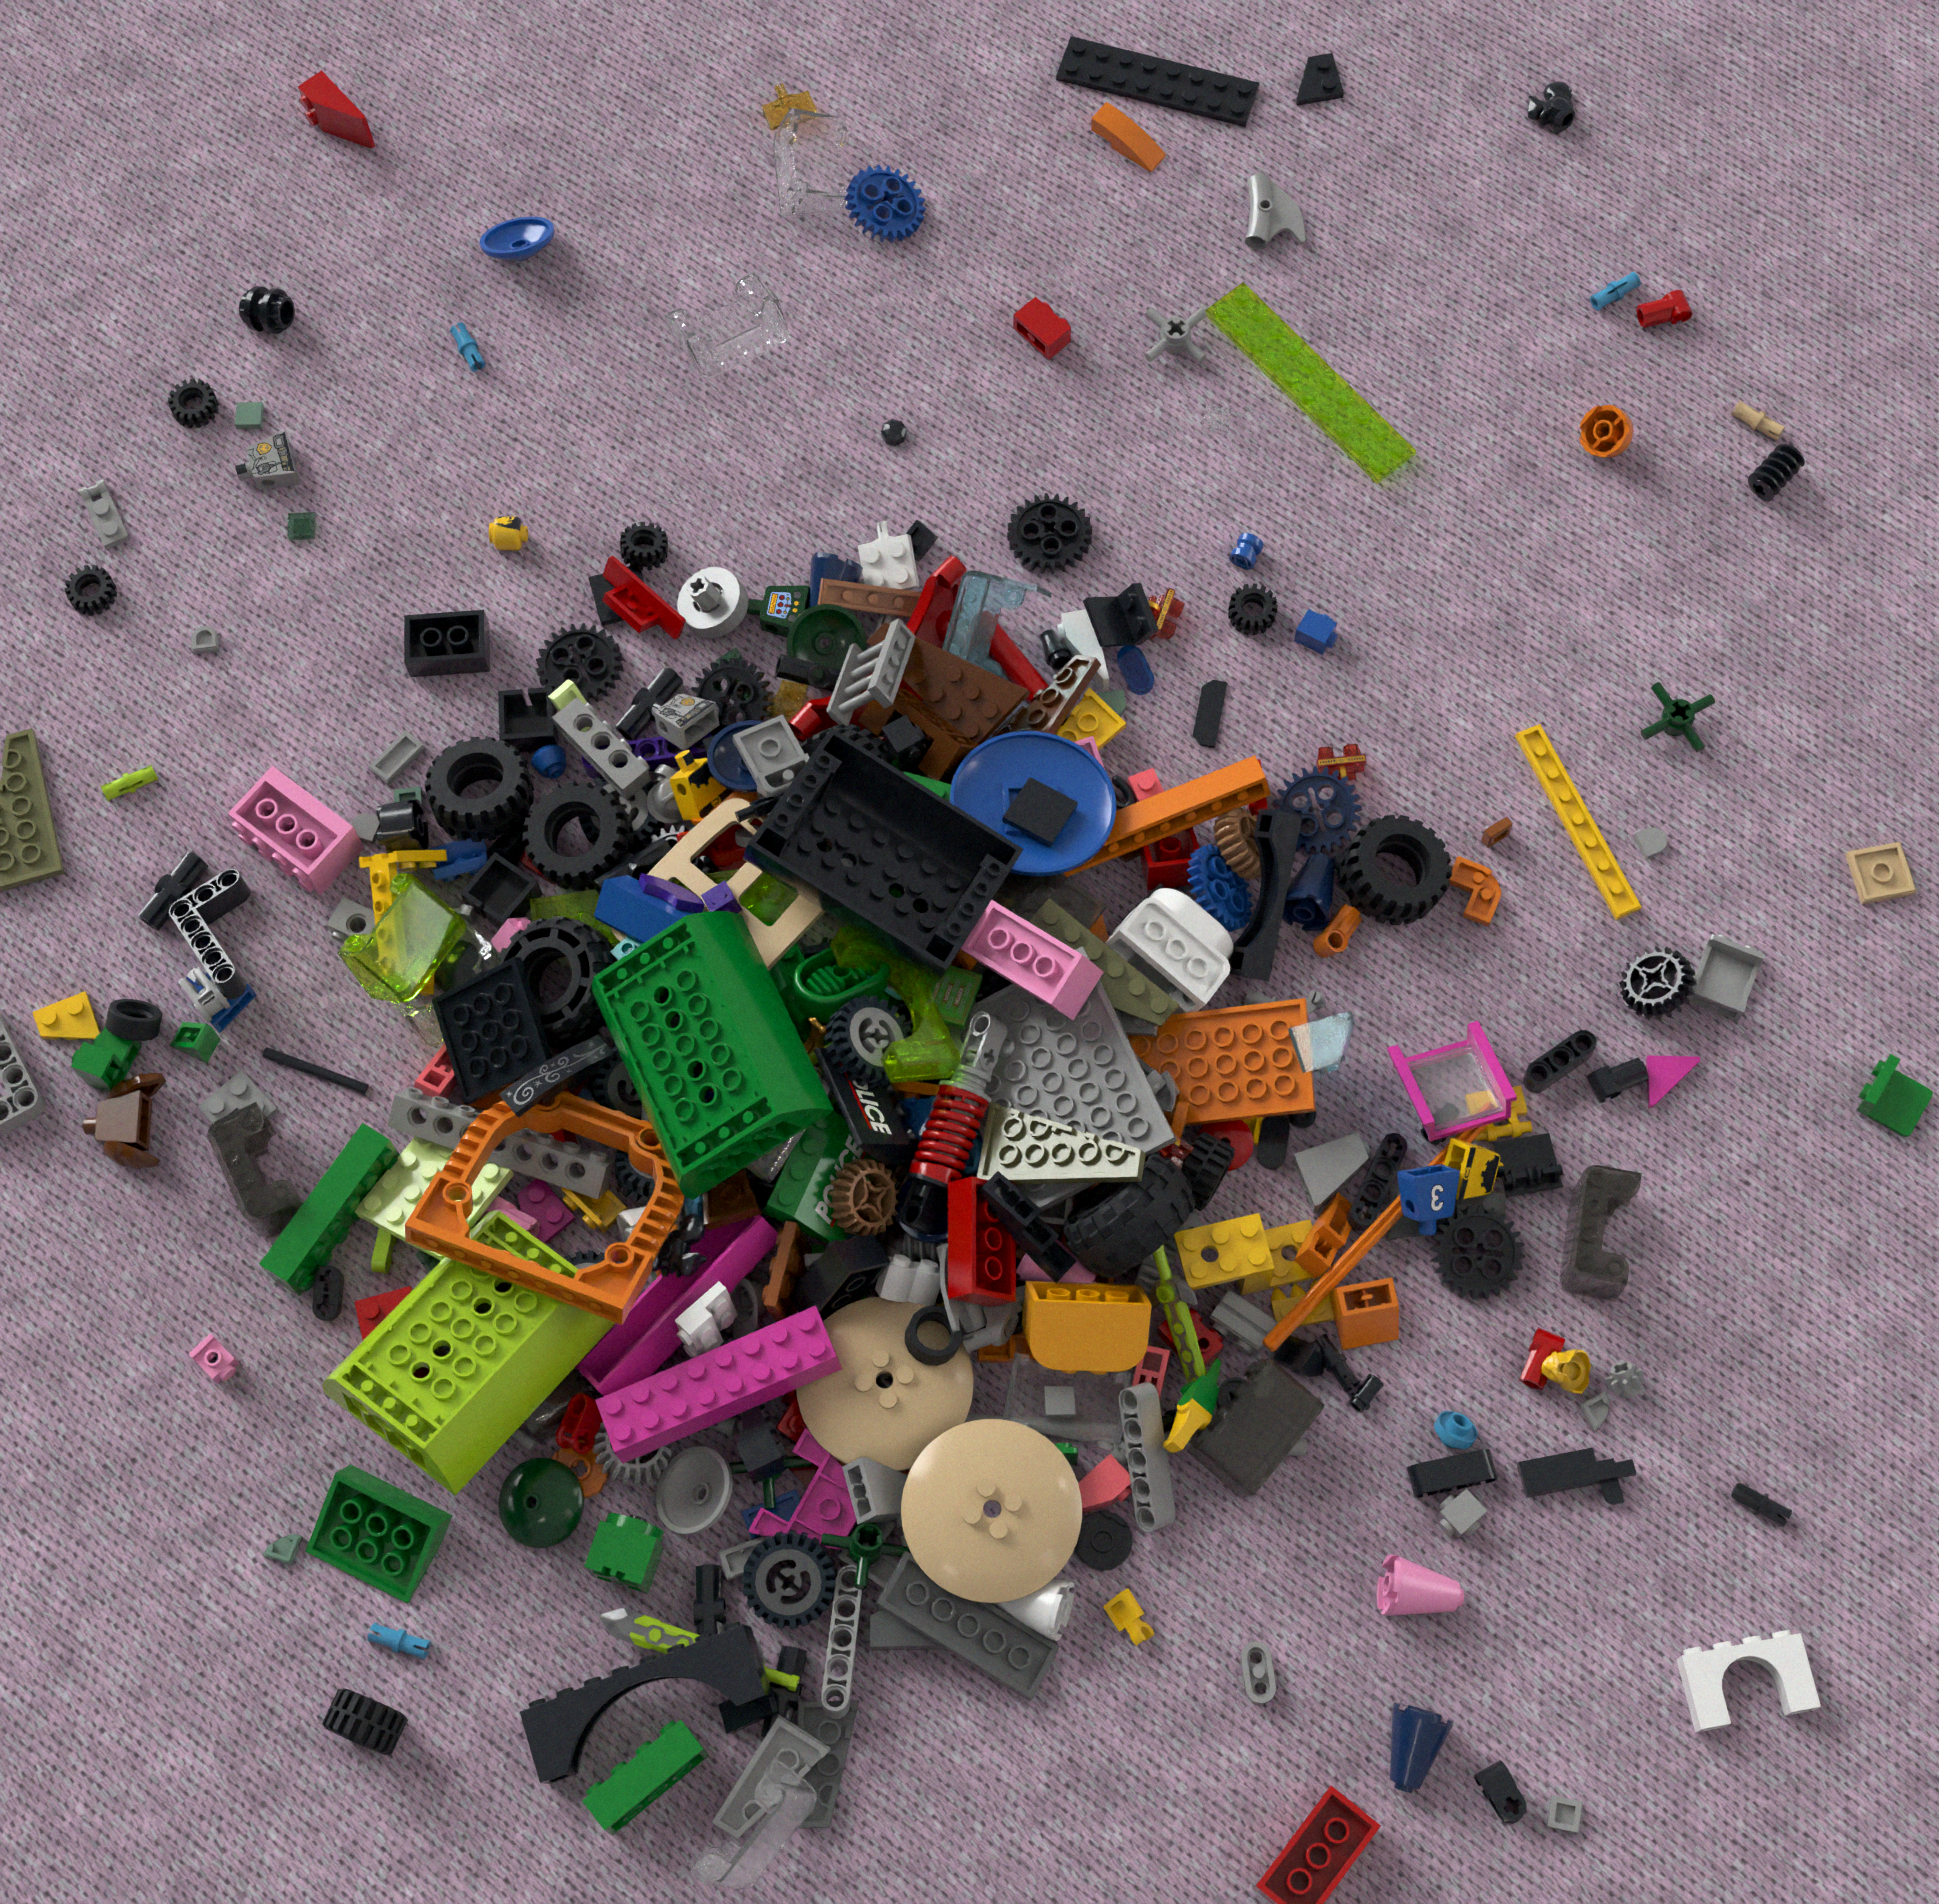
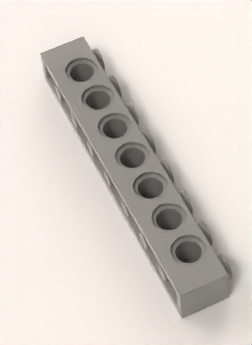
M408 1087L395 1094L387 1126L445 1147L456 1149L469 1125L480 1113L475 1112V1109L470 1106H457L449 1103V1100L444 1097H430L423 1094V1091L420 1089ZM420 1108L426 1112L427 1119L421 1116ZM446 1117L452 1121L453 1128L447 1125ZM523 1128L504 1138L506 1146L499 1143L487 1160L595 1199H599L607 1192L615 1160L607 1158V1155L603 1152H590L581 1149V1146L577 1143L561 1142L555 1140L551 1134L535 1133L529 1131L528 1128ZM524 1144L531 1148L532 1155L524 1150ZM550 1153L558 1158V1164L551 1160ZM576 1163L583 1165L585 1173L577 1169Z

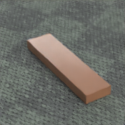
M821 578L818 605L834 604L845 609L911 618L922 592Z

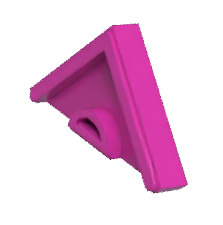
M1647 1055L1646 1068L1649 1077L1647 1081L1648 1108H1653L1698 1065L1700 1057Z

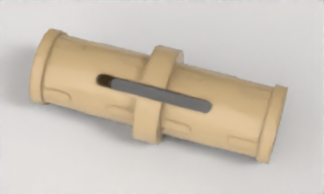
M1741 400L1734 408L1735 411L1733 410L1731 414L1751 426L1750 429L1753 431L1757 429L1774 439V441L1779 439L1782 431L1785 429V426L1767 417L1764 411L1758 412Z

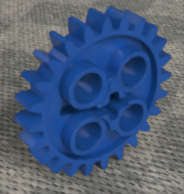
M877 165L875 170L868 166L866 171L860 170L857 176L854 175L846 189L845 200L848 203L845 208L852 210L848 216L849 218L857 219L854 226L862 225L864 227L862 230L863 234L869 230L871 232V239L879 235L881 242L888 237L890 242L893 243L896 237L903 241L905 236L910 238L913 232L918 230L924 219L923 214L926 208L922 206L925 199L919 197L921 189L914 190L913 188L916 182L906 181L908 174H905L903 177L899 176V169L894 173L891 172L889 165H887L885 171H882L880 165Z
M1209 844L1195 850L1191 854L1192 859L1188 861L1191 868L1187 869V872L1192 876V878L1188 879V882L1194 887L1190 891L1197 896L1195 902L1197 904L1200 903L1202 908L1228 930L1229 933L1245 927L1250 922L1249 917L1253 915L1249 908L1254 907L1253 903L1249 900L1253 895L1247 891L1250 884L1245 882L1244 878H1240L1237 872L1232 871L1231 866L1227 865L1226 860L1221 856V851L1218 847Z

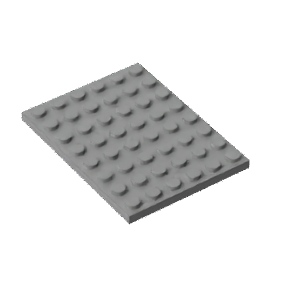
M1083 946L1076 949L1077 952L1090 960ZM1100 979L1074 1020L1066 1017L1015 984H1011L974 1004L965 1029L942 1022L933 1026L951 1068H953V1065L958 1060L961 1046L965 1041L974 1015L984 1011L1007 1026V1036L1003 1041L997 1063L993 1068L991 1082L989 1085H986L984 1092L992 1099V1102L998 1103L1002 1107L1014 1108L1033 1117L1039 1116L1073 1127L1080 1132H1089L1105 1140H1114L1142 1149L1146 1154L1145 1157L1177 1141ZM988 1104L986 1112H984V1117L978 1120L981 1123L979 1131L983 1140L990 1104ZM1096 1183L1023 1184L1015 1186L1044 1211Z

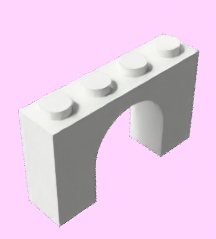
M1790 1630L1773 1633V1638L1761 1640V1636H1752L1742 1639L1743 1644L1732 1646L1731 1641L1714 1644L1713 1650L1702 1652L1701 1647L1683 1650L1684 1655L1676 1660L1695 1733L1724 1728L1731 1724L1723 1695L1722 1679L1727 1667L1739 1660L1756 1662L1769 1671L1776 1683L1784 1716L1814 1711L1820 1708L1819 1697L1801 1633L1791 1635Z

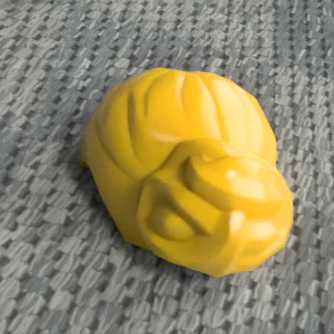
M1571 1349L1561 1353L1555 1351L1542 1363V1373L1548 1379L1558 1383L1567 1392L1582 1394L1589 1384L1591 1363L1587 1352L1583 1350Z

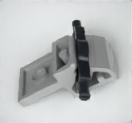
M783 715L733 735V742L757 784V797L759 798L750 802V806L735 811V816L739 823L754 816L759 818L766 814L769 815L810 758L808 753L804 754Z

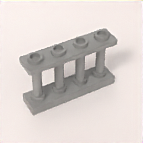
M899 618L890 623L885 640L864 652L856 643L850 645L827 707V713L838 725L844 724L848 726L853 711L874 699L884 709L893 705L916 638Z

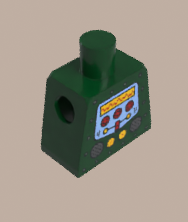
M806 585L766 587L763 600L749 598L747 614L760 616L761 630L787 638L793 621L800 613L809 608L810 587Z

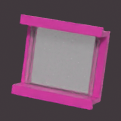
M1478 1021L1467 1024V1040L1404 1058L1398 1045L1387 1047V1052L1393 1062V1068L1397 1070L1428 1135L1429 1142L1511 1118V1102L1516 1101L1517 1096Z

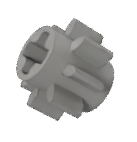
M1627 1361L1614 1364L1609 1371L1610 1377L1605 1378L1609 1391H1614L1615 1396L1619 1395L1621 1398L1636 1396L1642 1389L1640 1383L1645 1382L1642 1370L1637 1369L1636 1364L1632 1365Z

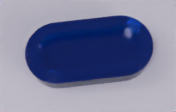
M1137 646L1122 647L1117 653V665L1128 688L1137 695L1149 693L1154 686V675L1143 652Z

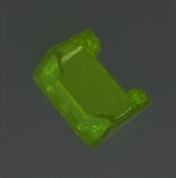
M399 872L393 878L390 885L391 893L397 898L369 935L353 934L349 936L337 954L371 999L405 1003L418 995L466 930V924L456 911L413 874Z

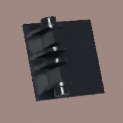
M1549 1133L1493 1143L1495 1153L1500 1155V1162L1505 1167L1502 1181L1506 1197L1563 1187L1560 1177L1563 1175V1169L1561 1164L1557 1165Z

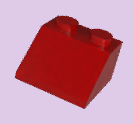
M1193 827L1140 848L1142 872L1147 890H1153L1160 883L1164 888L1192 885L1188 882V879L1192 878L1187 872V869L1191 868L1188 861L1192 859L1191 854L1199 849Z

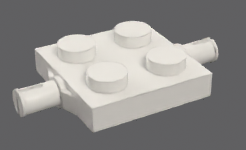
M887 521L877 522L879 538L873 542L858 545L860 562L863 567L864 584L903 590L920 587L911 536L909 534L896 537L889 536Z

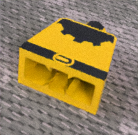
M690 750L682 751L675 756L680 770L670 778L669 782L683 820L703 818L734 792L723 787L713 778L708 767L707 758L694 759Z
M1455 1138L1450 1139L1444 1165L1460 1170L1456 1199L1462 1200L1490 1194L1493 1191L1495 1179L1502 1178L1505 1173V1167L1500 1162V1155L1479 1145Z

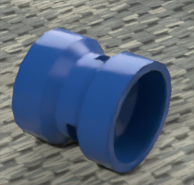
M1242 533L1237 540V548L1232 550L1229 559L1234 565L1251 570L1256 563V555L1261 553L1264 544L1257 536L1250 533Z

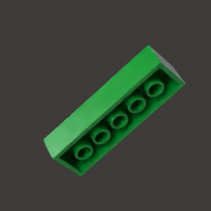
M364 1123L360 1125L259 1263L273 1280L298 1296L303 1291L307 1292L315 1282L314 1276L318 1270L329 1264L333 1255L331 1252L337 1244H342L347 1239L350 1232L348 1229L353 1222L361 1219L355 1213L359 1204L385 1172L391 1170L398 1161L397 1158L400 1154L392 1142Z

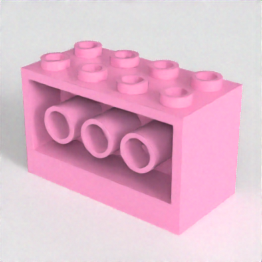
M274 766L228 812L233 821L231 826L239 833V839L249 847L254 844L259 848L258 853L268 862L275 860L280 864L278 868L286 876H296L299 879V885L309 893L314 890L321 895L364 849L352 825Z
M991 900L961 947L963 951L985 967L1071 1020L1075 1019L1104 973L1084 955Z

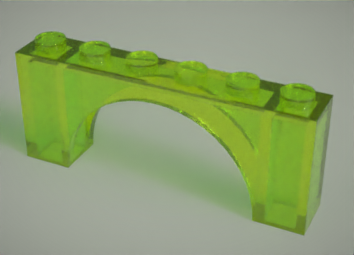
M840 927L830 944L839 967L862 968L865 972H868L869 969L873 975H876L882 967V961L889 964L890 972L887 977V984L902 997L912 1016L913 1034L906 1039L891 1042L880 1059L890 1082L950 1078L962 1060L922 973L851 927Z

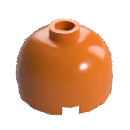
M1614 405L1593 407L1585 414L1579 427L1581 429V437L1579 439L1585 451L1593 456L1612 458L1623 453L1630 445L1634 433L1633 423L1628 414Z

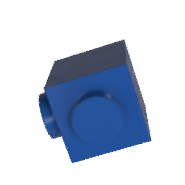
M1308 609L1296 629L1294 641L1323 655L1327 647L1332 649L1338 638V634L1335 633L1337 622L1333 621L1326 614H1318Z

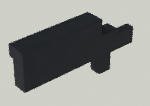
M1593 1448L1521 1461L1517 1465L1526 1498L1600 1484L1607 1503L1611 1505L1622 1504L1625 1501L1618 1479L1636 1475L1633 1459L1615 1462L1614 1458L1596 1462Z

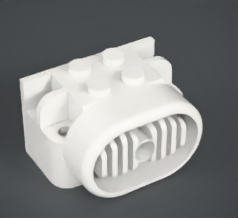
M1161 888L1154 891L1149 898L1142 901L1125 917L1105 942L1106 945L1179 1003L1178 1009L1173 1014L1197 1012L1207 1004L1230 972L1228 959L1233 953V942L1229 933L1190 897L1170 888Z

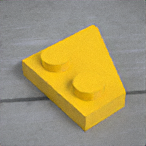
M86 991L32 1012L39 1034L43 1039L94 1040L101 1033Z

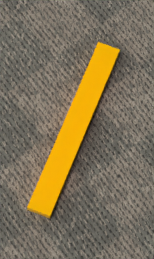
M1541 724L1516 733L1515 738L1615 920L1641 910L1642 906Z

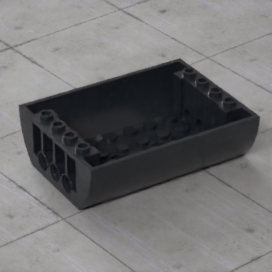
M831 728L752 837L745 849L743 860L939 983L1024 849ZM817 844H826L830 851H821L818 849ZM847 858L851 860L854 866H844L841 859ZM889 889H897L902 897H893ZM913 904L922 905L925 908L926 912H917L914 909Z

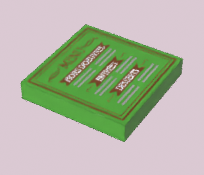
M951 965L939 983L923 974L910 1012L965 1029L982 984L983 975Z

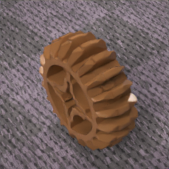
M1240 807L1220 815L1215 820L1213 831L1215 832L1214 839L1218 843L1216 847L1220 849L1221 856L1226 860V864H1229L1232 871L1237 872L1240 878L1248 881L1261 877L1260 856L1254 839L1257 818L1255 815L1252 816L1250 811Z
M855 1159L851 1163L843 1164V1170L835 1172L837 1179L830 1181L834 1187L833 1190L827 1193L832 1196V1202L828 1206L834 1207L831 1217L838 1219L836 1226L844 1228L845 1233L853 1234V1236L860 1235V1237L870 1234L877 1235V1233L886 1231V1226L893 1224L891 1216L898 1214L895 1210V1205L901 1203L896 1199V1194L900 1190L894 1187L897 1179L890 1177L892 1170L884 1168L883 1163L875 1162L872 1159Z

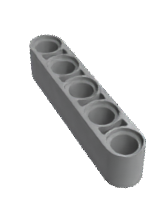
M1144 1382L1123 1389L1119 1395V1406L1136 1521L1143 1532L1150 1533L1171 1525L1175 1521L1176 1513L1167 1450L1162 1446L1165 1436L1159 1395L1153 1384Z
M852 1565L845 1566L839 1570L835 1584L821 1695L823 1711L832 1719L844 1717L849 1711L864 1595V1590H859L855 1587L847 1588L843 1585L846 1579L856 1578L857 1567ZM844 1607H850L855 1612L850 1617H842L839 1615V1611ZM845 1636L851 1639V1643L846 1647H839L835 1644L839 1637ZM837 1666H843L848 1670L842 1677H836L831 1672ZM833 1696H839L843 1698L844 1702L839 1707H831L828 1705V1700Z

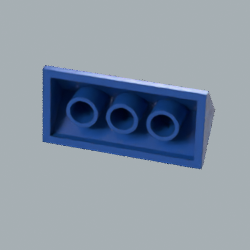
M626 875L604 880L594 917L596 920L644 944L684 916L695 913L675 909L665 900L645 894L640 887L639 881Z

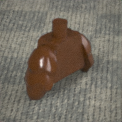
M141 1073L131 1079H124L118 1082L109 1091L106 1100H102L97 1104L96 1117L85 1118L83 1121L84 1133L86 1135L95 1134V1140L103 1145L105 1154L120 1166H130L136 1169L156 1167L161 1161L144 1151H149L152 1099L150 1097L157 1094L158 1090L165 1084L166 1080L163 1074Z

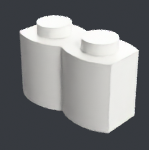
M900 1254L888 1257L891 1263L878 1277L875 1287L879 1297L896 1302L908 1301L925 1306L935 1305L940 1289V1268L938 1264L927 1259H923L921 1262H911L910 1258Z

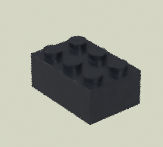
M470 610L404 615V663L410 677L490 672V627L485 611Z
M873 1234L861 1237L860 1235H855L843 1241L834 1240L825 1246L824 1253L820 1258L810 1265L808 1273L796 1282V1288L789 1295V1298L798 1312L816 1305L822 1320H826L837 1310L859 1301L891 1261Z

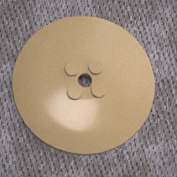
M872 1297L848 1304L823 1321L843 1369L797 1388V1400L804 1423L814 1439L825 1451L842 1463L849 1464L860 1457H867L899 1472L909 1470L922 1451L935 1438L947 1430L965 1423L973 1397V1371L970 1357L963 1341L952 1359L947 1363L937 1366L925 1365L917 1361L908 1352L905 1344V1330L913 1314L927 1306L908 1301L896 1302L881 1297ZM926 1321L920 1324L917 1329L919 1341L930 1349H945L951 1341L949 1331L940 1323ZM884 1373L891 1375L893 1378L892 1385L885 1389L880 1388L876 1384L877 1377Z
M1002 1419L974 1420L955 1426L942 1433L918 1456L907 1476L901 1501L902 1528L913 1558L923 1572L938 1586L949 1593L970 1601L981 1603L1009 1602L1028 1596L1041 1589L1062 1570L1069 1560L1077 1544L1081 1529V1493L1069 1462L1062 1452L1045 1436L1032 1428L1013 1421ZM988 1501H996L1001 1507V1513L995 1518L987 1517L983 1511L984 1504Z

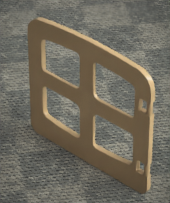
M733 798L721 803L686 834L647 875L670 882L678 879L705 904L701 895L718 884L694 866L691 861L734 824L741 825L753 836L755 835L757 830L750 823L757 818L756 816L741 823L738 822L735 816V811L750 806L749 802L744 799ZM761 816L757 819L763 823L767 817ZM748 862L727 882L739 904L745 892L764 874V872ZM798 895L795 901L772 926H766L741 904L740 906L743 910L737 914L743 916L769 971L825 911ZM705 904L703 912H710ZM611 927L613 934L620 942L627 937V935Z

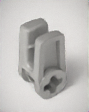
M198 966L194 969L193 974L198 984L205 988L203 994H198V990L186 978L180 979L178 983L191 998L200 1014L209 1023L213 1015L224 1007L228 1009L231 1005Z

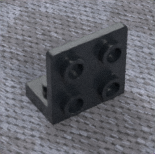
M1132 583L1118 596L1087 597L1083 600L1100 647L1138 646L1159 630L1141 583Z

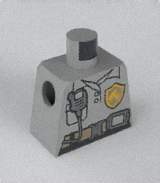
M285 431L248 446L246 450L249 462L235 466L239 480L254 477L259 490L301 484L291 443Z
M678 694L667 703L657 701L652 707V715L655 716L659 735L682 750L688 749L720 725L716 703L713 701Z

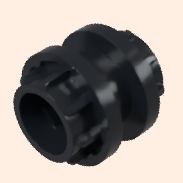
M254 286L242 295L239 303V314L243 323L249 329L259 332L265 330L268 333L279 334L291 326L295 316V306L291 297L287 296L286 292L281 289L272 288L269 290L266 287Z

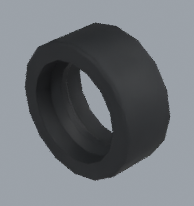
M119 999L110 1003L105 1027L110 1033L123 1039L133 1041L152 1040L159 1034L163 1013L158 1007L145 1001Z
M930 1305L919 1309L913 1314L905 1330V1344L908 1352L917 1361L925 1365L937 1366L947 1363L955 1356L963 1340V1327L960 1320V1330L953 1332L946 1308ZM926 1321L942 1324L951 1336L949 1345L942 1350H933L924 1346L917 1336L919 1325Z

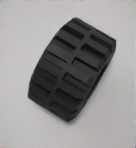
M1206 1132L1198 1135L1179 1166V1170L1193 1187L1191 1190L1196 1198L1195 1209L1198 1211L1206 1208L1213 1198L1235 1155V1148Z
M343 1688L337 1690L322 1725L328 1731L383 1755H392L408 1719L403 1713L387 1705Z

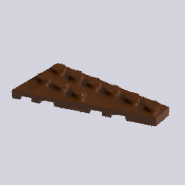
M884 622L866 642L873 647L884 641L890 624ZM917 637L915 638L902 679L936 713L978 745L984 743L1031 693L1021 686Z
M1075 655L1053 676L1054 682L1046 690H1038L1033 695L1035 700L1027 708L1022 706L992 734V738L1019 731H1038L1055 735L1101 666L1096 657Z

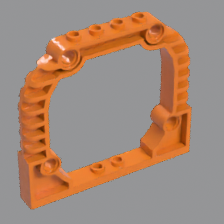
M562 1091L547 1104H544L542 1101L538 1102L519 1118L505 1101H500L494 1104L492 1108L481 1112L469 1125L450 1159L446 1162L442 1172L437 1171L405 1223L406 1242L623 1325L652 1271L656 1256L681 1212L685 1196L680 1191L650 1122L627 1116L622 1111H614L601 1106L595 1101H588L574 1096L571 1092ZM523 1128L541 1133H553L563 1128L628 1153L629 1160L635 1168L652 1175L654 1178L655 1189L653 1195L625 1243L617 1242L609 1245L605 1251L603 1261L578 1269L573 1279L544 1268L535 1261L523 1260L514 1256L509 1251H500L470 1239V1228L465 1219L473 1211L471 1187L499 1143L506 1136Z

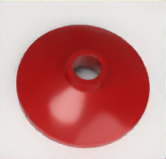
M1243 1120L1203 1124L1200 1128L1198 1135L1206 1132L1219 1140L1223 1137H1227L1230 1140V1146L1235 1148V1155L1228 1171L1238 1169L1250 1158L1254 1145L1253 1135Z

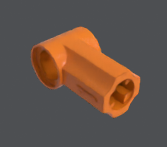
M1346 904L1342 905L1324 931L1315 937L1313 948L1318 956L1328 958L1347 948L1348 939L1362 921L1361 913L1355 907H1350Z

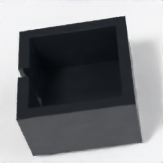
M553 688L528 689V695L532 704L530 706L527 704L522 689L498 691L499 739L509 743L510 746L515 747L519 752L537 751L549 744L558 745V731L552 719L557 714V709L548 697L554 692Z
M495 852L460 895L466 905L473 907L476 914L484 919L487 918L489 923L500 930L507 919L524 917L543 893L538 881Z

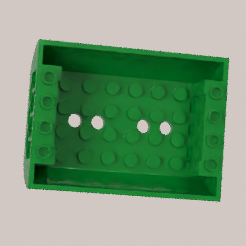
M710 911L686 915L593 977V995L680 1191L687 1198L696 1199L834 1111L742 915L728 911ZM669 992L668 1000L665 1003H661L660 997ZM679 1013L680 1023L677 1027L672 1028V1017ZM702 1063L703 1072L698 1078H695L693 1074L694 1068L697 1064ZM713 1088L715 1092L714 1098L711 1102L706 1103L705 1093L708 1089Z

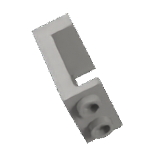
M1712 934L1706 944L1695 973L1696 975L1694 976L1697 980V985L1693 986L1695 995L1687 996L1690 1003L1739 1021L1747 1006L1748 996L1765 954L1759 952L1753 946L1737 944L1727 936Z

